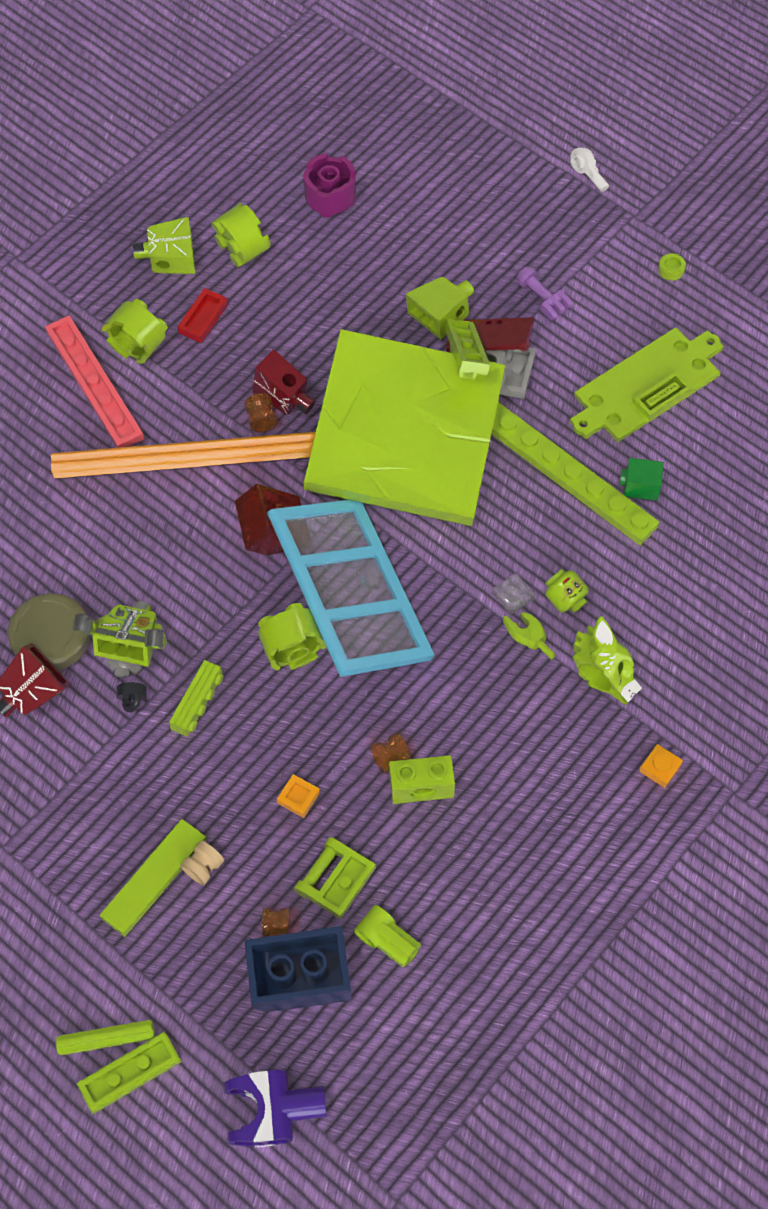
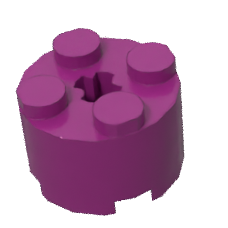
M328 153L315 156L307 162L303 181L305 200L308 206L319 212L320 216L329 218L355 204V168L350 160L342 155L341 159L328 157Z

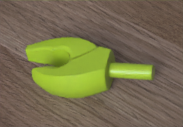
M524 612L520 613L522 621L528 626L526 628L518 627L517 623L513 622L507 615L503 617V623L508 633L516 642L532 650H536L539 647L550 660L555 658L556 654L544 643L547 639L545 630L534 616Z

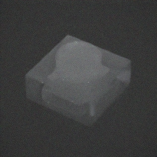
M517 573L493 588V595L510 615L534 600L535 594Z

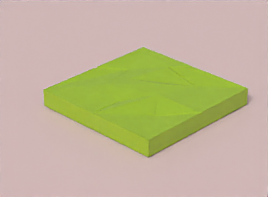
M340 329L304 479V490L472 526L505 364L489 361L488 375L477 373L475 379L460 378L457 373L458 365L453 353Z

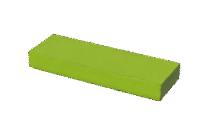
M164 1031L76 1084L91 1113L94 1115L180 1064L181 1060Z

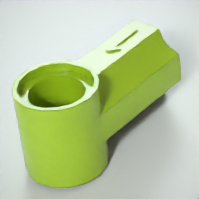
M377 905L370 909L353 930L365 944L374 949L377 947L402 968L411 963L421 948L419 942L398 927L393 917Z

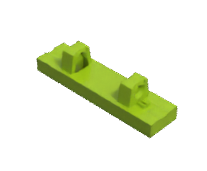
M447 318L444 329L450 343V353L454 354L458 365V376L460 378L475 379L477 373L488 375L490 363L474 323Z

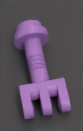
M528 266L523 268L517 275L518 284L522 288L529 286L544 301L541 304L540 311L550 320H554L557 317V313L562 314L565 308L573 305L572 300L561 289L554 295L536 279L537 271L534 268L530 269Z

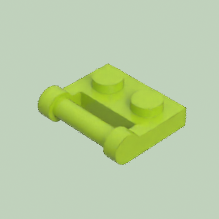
M329 837L323 845L325 847L324 851L303 881L299 880L293 889L301 897L309 899L341 920L375 871L376 864L338 840ZM335 855L340 856L342 859L320 891L313 888Z

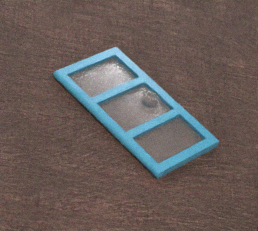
M342 500L277 508L268 511V517L340 677L432 660L434 657L432 648L362 502Z

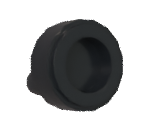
M121 683L116 687V698L122 700V706L126 712H134L140 705V700L147 698V687L141 683Z

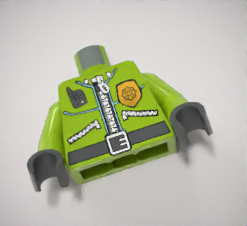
M144 601L136 602L134 607L116 605L109 614L95 621L89 615L75 614L72 630H80L86 635L93 636L94 656L148 667L154 648L163 649L167 645L162 625L157 623L156 614L151 611V606Z

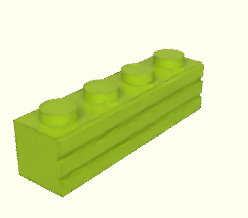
M206 660L203 661L169 721L172 731L186 737L189 736L190 732H194L199 716H203L208 700H212L216 686L220 685L224 675L220 666Z

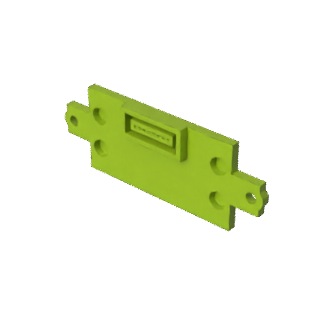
M676 327L574 392L575 398L586 409L570 419L573 431L586 440L599 430L605 428L619 443L720 376L721 372L709 361L710 358L721 352L724 348L720 343V338L715 334H711L708 330L691 341Z

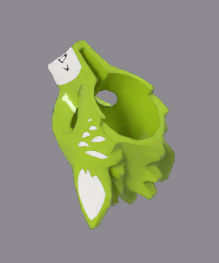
M602 616L597 619L594 627L587 626V633L580 631L576 633V639L573 644L576 654L573 655V659L579 671L578 675L588 681V686L608 693L624 705H627L631 698L642 689L633 678L634 662L628 649L615 638L609 624Z

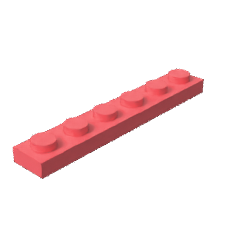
M70 315L45 326L48 336L116 447H130L144 440L141 429Z

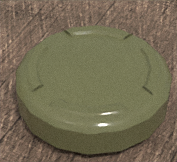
M46 593L33 596L19 605L10 617L7 635L13 654L16 656L21 648L33 643L58 670L66 669L78 661L88 648L91 635H86L80 630H72L75 614H86V612L77 601L63 594Z

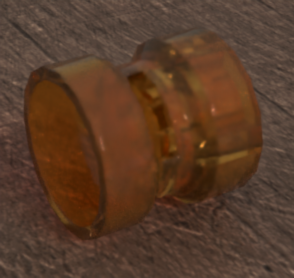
M255 394L246 399L244 405L247 414L250 415L248 421L251 430L254 432H266L277 425L276 414L272 411V399L268 394Z
M398 732L390 735L388 740L385 741V745L381 742L370 745L371 754L382 773L389 771V761L411 759L410 751Z

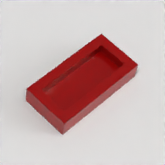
M204 288L177 326L178 333L202 343L228 306V298Z

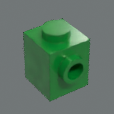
M629 458L627 469L622 468L619 485L625 486L624 496L658 501L662 485L664 462Z

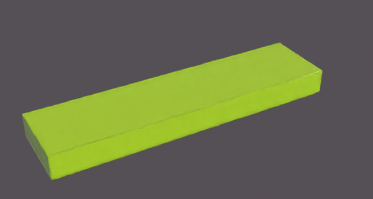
M181 819L99 915L100 918L122 936L126 937L181 872L180 864L185 858L193 856L194 848L200 841H207L206 836Z

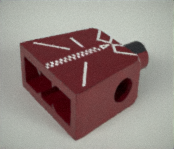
M274 349L255 368L252 393L283 414H289L295 407L304 414H307L315 404V400L305 393L307 386L306 377Z
M33 643L25 645L0 677V690L4 694L0 698V713L8 717L18 708L22 714L27 715L69 688L72 684Z

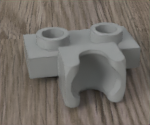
M529 347L528 351L525 352L521 350H508L507 354L503 350L486 351L488 361L505 364L499 395L525 399L536 356V348Z

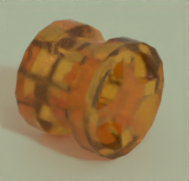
M263 908V937L290 933V908H282L280 911Z

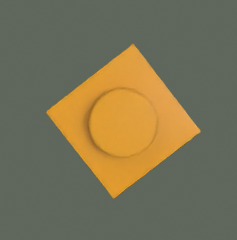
M657 744L640 767L639 772L666 788L682 766L683 760Z
M293 774L278 796L277 804L304 818L319 796L320 789Z

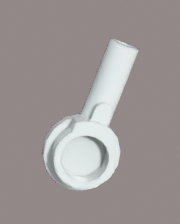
M579 147L574 149L570 155L571 166L578 173H586L601 192L607 190L609 184L598 173V168L595 166L596 160L592 152L587 148Z

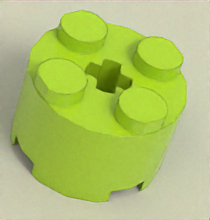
M242 203L237 204L211 222L213 229L217 233L214 235L217 244L221 249L227 248L231 253L229 254L230 259L238 268L271 246L268 235L263 237L258 226L261 223L260 220L246 204L242 206Z
M135 298L132 302H123L105 322L101 330L102 332H107L109 337L106 341L114 351L125 359L132 356L137 359V364H142L147 361L166 337L165 332L168 327L162 319L155 317L148 311L147 305L142 300Z
M293 603L284 612L278 613L275 616H265L258 622L260 628L258 631L259 640L271 668L276 671L280 670V666L289 665L291 670L305 666L318 658L316 652L320 648H326V644L311 611L303 608L301 603Z

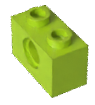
M451 755L389 761L393 804L454 798L455 780Z

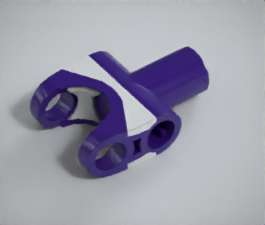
M284 1070L253 1072L224 1082L225 1094H241V1097H249L258 1105L257 1115L250 1124L242 1126V1129L228 1133V1143L231 1145L265 1147L290 1143L293 1141L291 1121L327 1117L324 1086L288 1090L287 1072Z

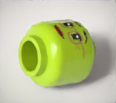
M561 569L545 583L547 586L545 596L561 613H565L570 609L575 613L587 603L584 597L588 594L589 588L574 570L565 572L564 569Z

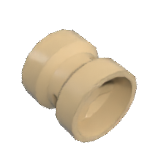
M200 841L194 848L193 856L185 858L180 867L195 882L205 885L210 879V872L213 869H218L224 862V858L208 843Z

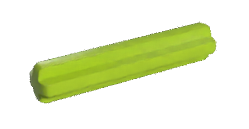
M144 1020L60 1035L56 1037V1049L58 1055L62 1056L151 1040L155 1035L154 1025L151 1020Z

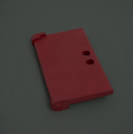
M534 317L465 319L463 321L474 323L484 351L521 350L525 352L528 351L530 346L529 338L535 320ZM448 340L446 344V352L450 353V343Z

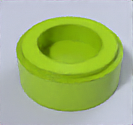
M666 254L659 261L658 272L666 280H678L684 275L686 262L678 254Z

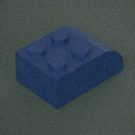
M342 926L244 940L251 1005L254 1009L261 1011H283L352 1000Z

